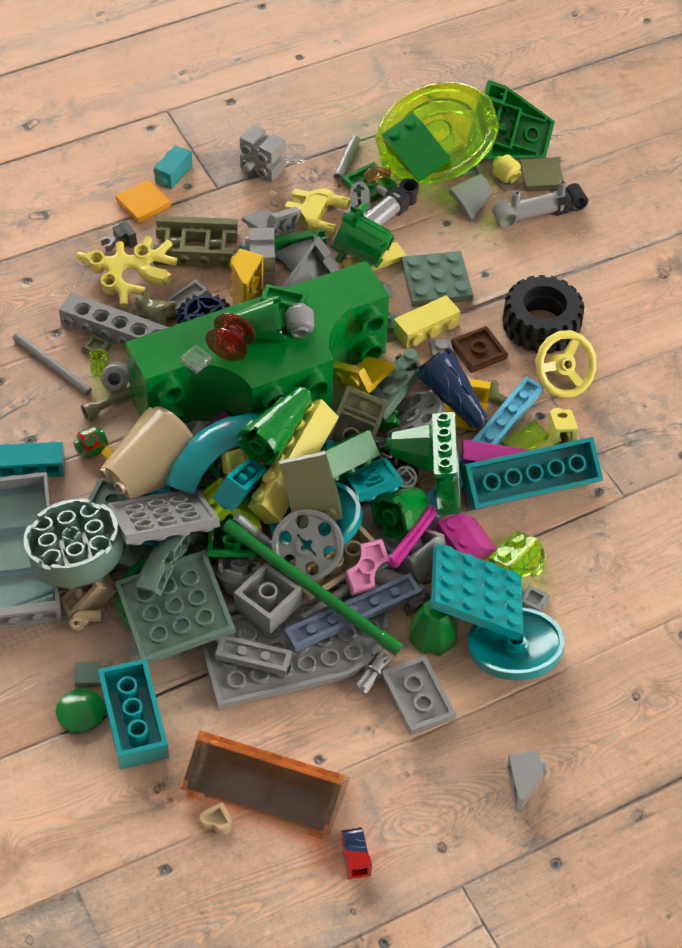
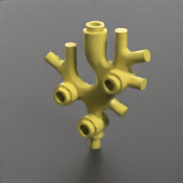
M145 236L143 243L135 246L134 255H127L124 251V243L120 241L116 242V254L113 256H104L103 252L98 250L88 252L87 254L77 252L76 260L85 262V265H89L94 273L99 274L105 269L108 273L103 274L101 277L103 292L110 296L118 292L121 307L128 306V294L135 293L141 295L142 291L146 290L145 287L129 284L122 279V273L126 269L133 268L146 281L165 286L170 284L172 274L168 270L152 267L150 263L157 261L173 266L177 264V258L165 255L172 247V242L167 239L156 250H152L150 245L153 239L149 236Z

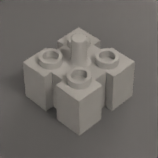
M254 124L239 137L242 152L240 154V167L244 168L245 171L252 173L257 171L261 178L272 182L285 170V157L281 156L285 153L284 139L274 134L269 136L266 134V130Z
M249 228V237H245V248L250 249V252L263 255V286H266V284L275 286L274 228Z

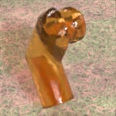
M373 166L364 173V178L368 182H373L380 177L390 178L391 168Z

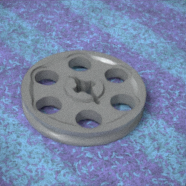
M426 391L410 395L403 399L396 407L399 413L395 417L400 420V424L389 432L383 430V433L390 437L393 431L397 432L432 425V414L445 412V406L437 394L435 395L434 392Z
M303 509L290 513L280 521L272 537V551L283 559L288 554L294 555L297 561L294 567L312 580H318L329 575L337 567L343 554L344 542L340 528L331 517L317 510ZM301 515H305L309 519V524L304 529L299 528L297 525V518ZM323 522H327L331 526V532L327 536H323L319 532V526ZM283 531H288L292 537L287 545L282 544L279 539ZM302 539L306 541L312 540L311 547L313 551L309 549L303 550L305 544ZM329 545L336 549V555L333 559H327L324 556V549ZM311 561L318 564L319 570L316 575L307 573L306 567Z

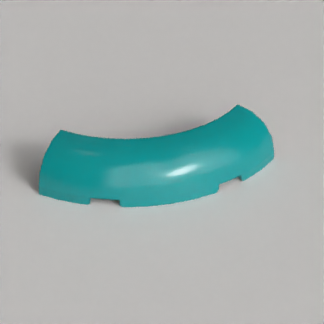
M246 413V415L226 417L201 430L187 443V447L180 456L176 457L168 472L165 484L195 494L197 485L207 468L224 452L239 445L238 441L241 436L237 437L239 431L251 420L254 421L261 413Z

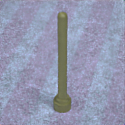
M130 387L97 403L89 401L81 405L84 417L90 421L96 418L101 410L130 397Z

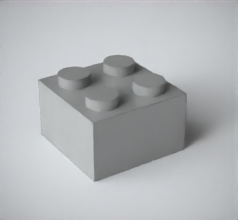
M268 563L261 566L234 592V608L270 635L302 604V588Z

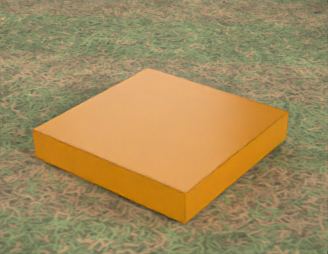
M148 179L115 196L116 201L138 223L171 207V201Z

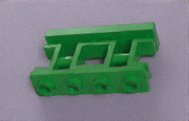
M455 413L432 414L434 477L437 480L438 515L461 514Z

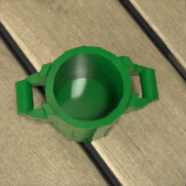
M362 202L358 208L350 206L351 211L349 214L345 212L341 219L343 223L335 236L333 245H330L331 249L338 252L335 258L338 263H342L347 255H350L361 262L367 261L370 267L378 268L384 260L382 259L386 250L389 251L395 237L389 229L364 216L369 207L366 202Z

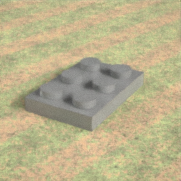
M426 656L381 671L382 680L410 735L456 718V713Z

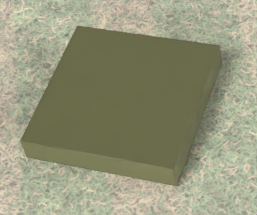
M558 157L520 159V170L525 191L551 190V188L558 187L560 180H564Z

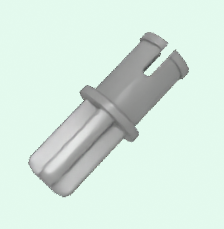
M379 652L373 662L365 667L364 674L356 683V690L362 694L368 693L374 683L382 678L381 671L385 670L392 661L391 657L385 660L388 656L387 653Z

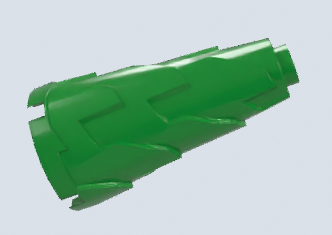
M296 387L239 431L237 437L241 436L238 443L249 458L255 462L259 459L265 460L261 465H272L286 448L287 441L295 432L296 426L304 417V412L312 402L310 391L305 387Z

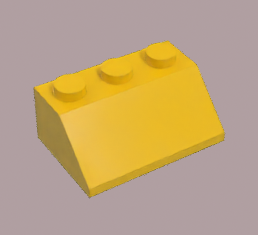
M239 249L236 256H232L229 267L232 268L230 296L233 297V306L260 297L264 291L263 255Z

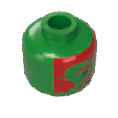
M96 426L77 432V440L73 441L76 452L78 454L82 453L85 458L101 454L108 445L103 429L99 430Z

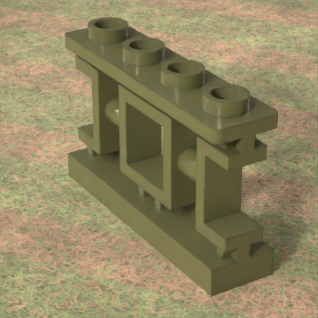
M157 215L156 238L165 239L164 242L168 239L172 242V246L180 247V249L170 248L165 253L167 256L177 258L176 266L230 268L229 264L233 254H235V248H226L227 241L237 242L238 219ZM171 236H181V238H171ZM211 238H222V240H211ZM186 240H205V247L186 246ZM154 244L153 250H156L161 245ZM210 248H221V250H210ZM153 261V264H155V265H169V264H165V263Z

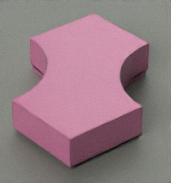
M382 539L360 544L359 562L354 567L345 571L344 575L351 595L368 592L375 588V572L379 567L387 564V559L389 558Z

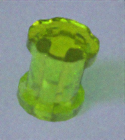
M94 349L89 353V361L92 363L90 371L96 377H101L104 368L108 365L106 362L108 360V353L104 349Z

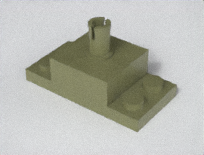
M347 385L336 412L339 418L327 440H332L336 444L354 434L370 430L374 439L389 402Z

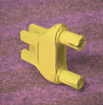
M294 188L292 192V197L294 198L292 202L287 201L285 210L293 207L301 210L298 222L305 231L312 230L314 234L316 230L324 229L326 235L334 237L337 224L324 222L322 219L327 209L331 206L348 210L351 199L335 195L333 190L325 188L313 191Z

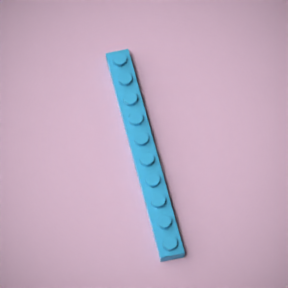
M525 377L472 441L499 445L543 393L544 388L541 384ZM460 454V455L458 456V458H459V467H461V466L467 464V463H461V454ZM459 470L460 492H461V490H462L464 487H463V483H462V479H461V474H460V470ZM436 483L426 494L428 506L432 505L435 509H437ZM437 514L427 528L430 529L441 515Z

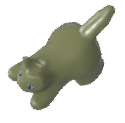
M142 291L141 295L136 297L135 305L137 309L132 311L133 315L149 319L166 326L167 319H174L177 316V311L174 308L176 306L175 301L151 299L146 291Z

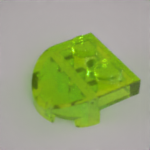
M517 530L488 558L489 562L494 563L496 566L513 570L519 576L531 575L532 578L540 574L546 566L545 553L541 542L537 538Z

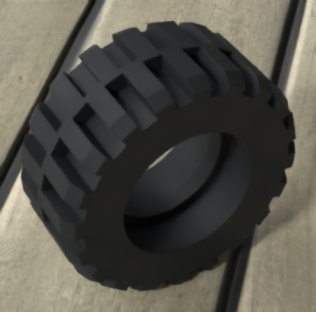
M539 275L538 277L529 276L527 280L522 279L517 284H514L506 294L502 317L503 329L509 339L514 340V344L518 347L523 346V349L530 352V350H533L535 353H538L539 347L545 339L558 331L571 330L580 334L585 309L584 302L582 301L583 298L575 287L569 286L568 282L563 279L558 280L557 277H545V275ZM545 310L555 314L557 317L550 319L539 318L529 312ZM561 339L553 343L548 349L547 354L554 353L555 350L558 352L564 350L565 346H568L570 339Z

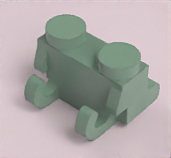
M414 349L405 350L403 356L399 353L395 357L396 361H392L395 365L394 370L411 371L412 369L416 371L421 366L419 356Z

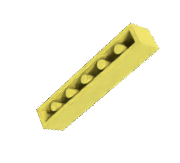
M322 399L310 403L304 412V417L296 426L295 432L287 441L286 448L270 466L268 472L263 475L260 486L252 494V500L248 508L264 524L280 522L290 505L279 461L320 452L339 418Z

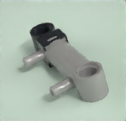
M405 178L400 182L399 187L395 185L390 190L378 185L376 192L385 198L367 211L364 216L382 226L396 214L398 216L402 215L408 210L409 206L417 202L418 182L412 178Z
M560 180L558 187L551 188V193L520 200L521 193L514 191L512 202L508 200L498 201L493 206L492 212L502 228H508L520 220L554 212L556 216L570 213V208L573 211L582 210L588 205L589 199L579 184L573 183L566 187V181Z

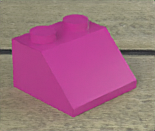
M454 514L438 521L437 532L444 535L446 545L454 550L471 554L480 560L488 559L499 553L476 518L463 514Z

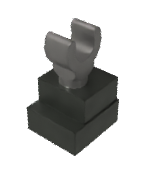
M127 221L112 227L114 236H105L100 239L101 245H105L106 252L112 251L116 247V242L119 241L124 243V247L129 246L133 248L138 245L136 233Z

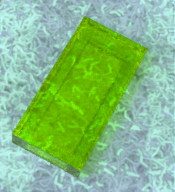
M534 420L502 439L501 445L530 450L547 440L549 433Z

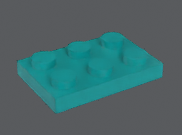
M386 457L374 461L367 466L356 468V472L345 476L360 502L374 500L377 495L384 492L392 493L403 485L401 476Z

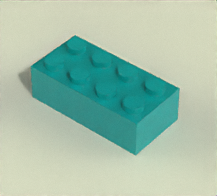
M147 659L98 669L100 687L120 770L169 758L168 742Z

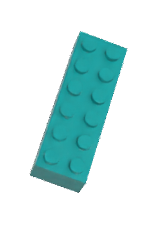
M593 437L469 463L459 467L469 511L603 481Z

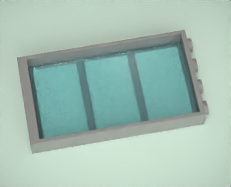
M36 472L18 476L11 475L0 478V629L62 621L59 587L44 583L34 574L23 543L27 526L32 525L38 519L37 514L51 506L47 472Z

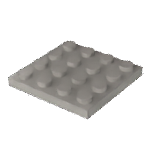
M196 488L195 494L177 490L107 503V507L113 511L117 518L119 531L126 545H140L148 540L161 541L165 540L168 536H187L190 532H208L215 527H220L219 517L198 488Z

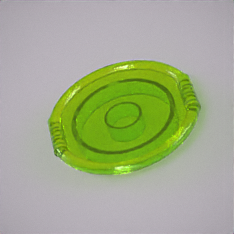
M436 82L416 88L398 99L381 119L375 140L382 166L401 179L412 178L416 180L387 150L381 134L413 112L425 124L450 157V161L418 182L435 183L457 177L478 164L493 146L500 125L491 97L487 96L483 91L461 82Z

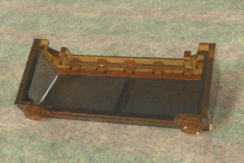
M199 730L181 790L188 791L187 797L201 801L202 796L303 827L308 829L307 835L322 839L323 835L330 836L350 777Z

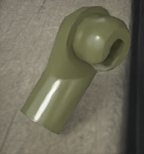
M490 379L487 381L491 382L488 400L501 406L508 397L500 394L499 383L494 379Z

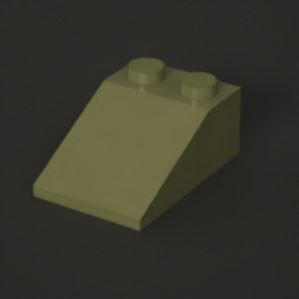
M326 451L279 461L291 512L311 509L327 514L334 521L343 519L340 496ZM301 515L297 518L299 528L308 526L309 519L307 516Z

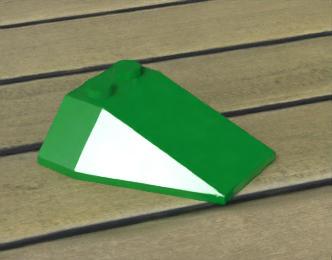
M487 80L477 103L470 129L468 154L486 160L496 159L498 156L502 157L506 154L514 159L546 158L555 121L506 85Z

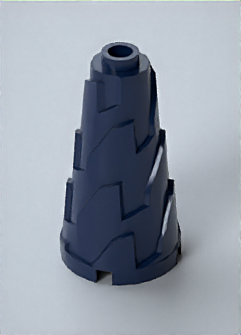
M447 346L443 349L444 352L441 354L440 352L436 353L414 373L418 379L427 385L435 395L437 394L471 428L479 429L487 422L485 419L487 414L479 403L480 400L476 396L453 350Z

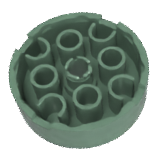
M90 499L65 500L47 507L37 514L38 519L32 525H28L24 533V548L32 571L41 581L55 587L73 589L97 582L117 565L123 553V539L115 514L103 503L98 505L92 503Z

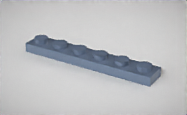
M408 573L344 603L368 620L421 596L422 591L411 573ZM330 608L284 628V634L293 650L297 652L355 625Z

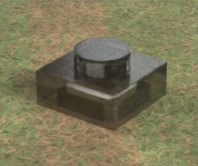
M428 592L406 602L403 610L407 617L416 614L426 602L431 600Z

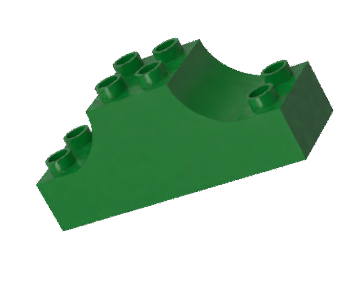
M367 261L287 287V289L309 294L305 304L314 311L315 327L307 337L296 338L288 331L283 332V335L287 336V340L284 341L232 338L230 334H226L224 321L227 320L228 315L261 302L260 296L127 341L125 346L131 400L140 416L148 408L159 406L172 412L185 425L192 421H212L223 411L231 417L246 415V413L262 414L271 408L282 396L285 397L296 387L307 388L311 393L312 401L322 399L332 409L334 362L353 365L362 362L367 357L379 359L382 354L386 353L390 295Z

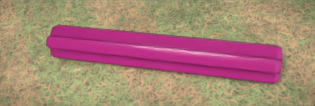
M432 505L425 509L416 524L409 530L387 559L388 565H391L392 568H397L438 514L437 509Z

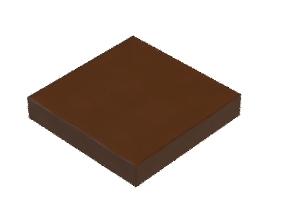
M487 326L451 339L452 348L471 373L508 358V353Z

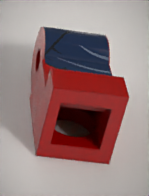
M363 828L341 830L343 856L348 880L371 876L372 862L368 854Z

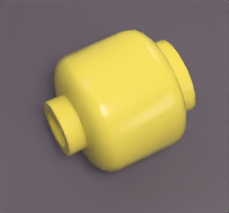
M508 154L502 157L498 156L493 161V175L505 184L514 183L520 177L521 165Z

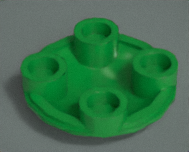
M79 688L71 690L61 697L57 703L55 713L58 722L70 734L76 735L101 724L104 721L105 706L103 699L98 693L90 689Z

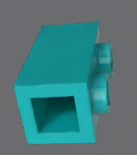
M177 145L170 151H167L163 159L154 166L155 183L172 189L193 166L192 151Z

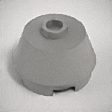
M221 557L218 561L216 574L223 591L234 596V592L261 567V562H256L255 557H232L228 559Z

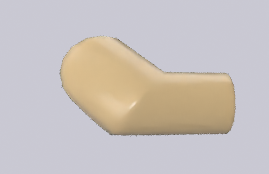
M79 610L69 620V627L73 631H79L89 622H102V610Z

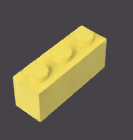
M445 295L395 318L393 334L406 349L417 346L423 341L434 338L458 326L460 310Z

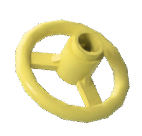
M571 330L558 331L547 337L539 347L535 359L536 375L541 386L549 394L559 398H573L585 392L593 382L597 370L596 354L592 344L582 334ZM561 339H570L564 354L555 353L548 358L547 363H544L546 353L553 343ZM579 344L584 348L588 357V370L584 380L575 371L576 362L573 357ZM550 371L555 375H567L575 388L562 390L554 387L548 381L545 372Z

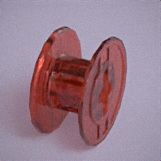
M222 313L217 315L214 320V328L209 330L205 337L209 349L216 355L229 361H240L247 355V346L251 345L256 339V332L252 325L244 318L232 313Z

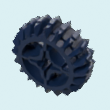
M201 293L200 296L193 294L192 299L186 298V301L181 303L180 308H178L177 324L231 307L230 303H227L225 298L220 299L219 295L213 297L211 293L208 295Z

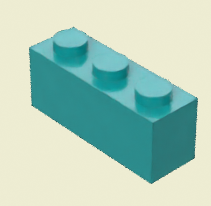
M63 442L7 443L0 445V478L36 472H47V477L65 476Z
M251 458L246 459L225 477L213 499L218 502L219 506L232 512L256 491L263 475L268 472V469Z

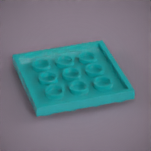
M437 543L433 549L431 608L519 641L523 636L522 575L513 570L496 566L492 562L475 558L471 554L454 550L450 546Z

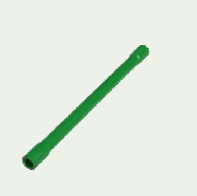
M231 518L225 523L222 528L224 532L238 542L243 543L374 639L389 653L396 656L402 649V643L387 632H383L261 543Z

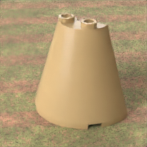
M159 406L150 407L143 412L100 470H98L99 476L104 481L114 482L115 490L120 495L123 494L127 499L137 498L169 486L165 484L168 472L176 457L180 456L187 447V443L194 436L187 426L169 410Z

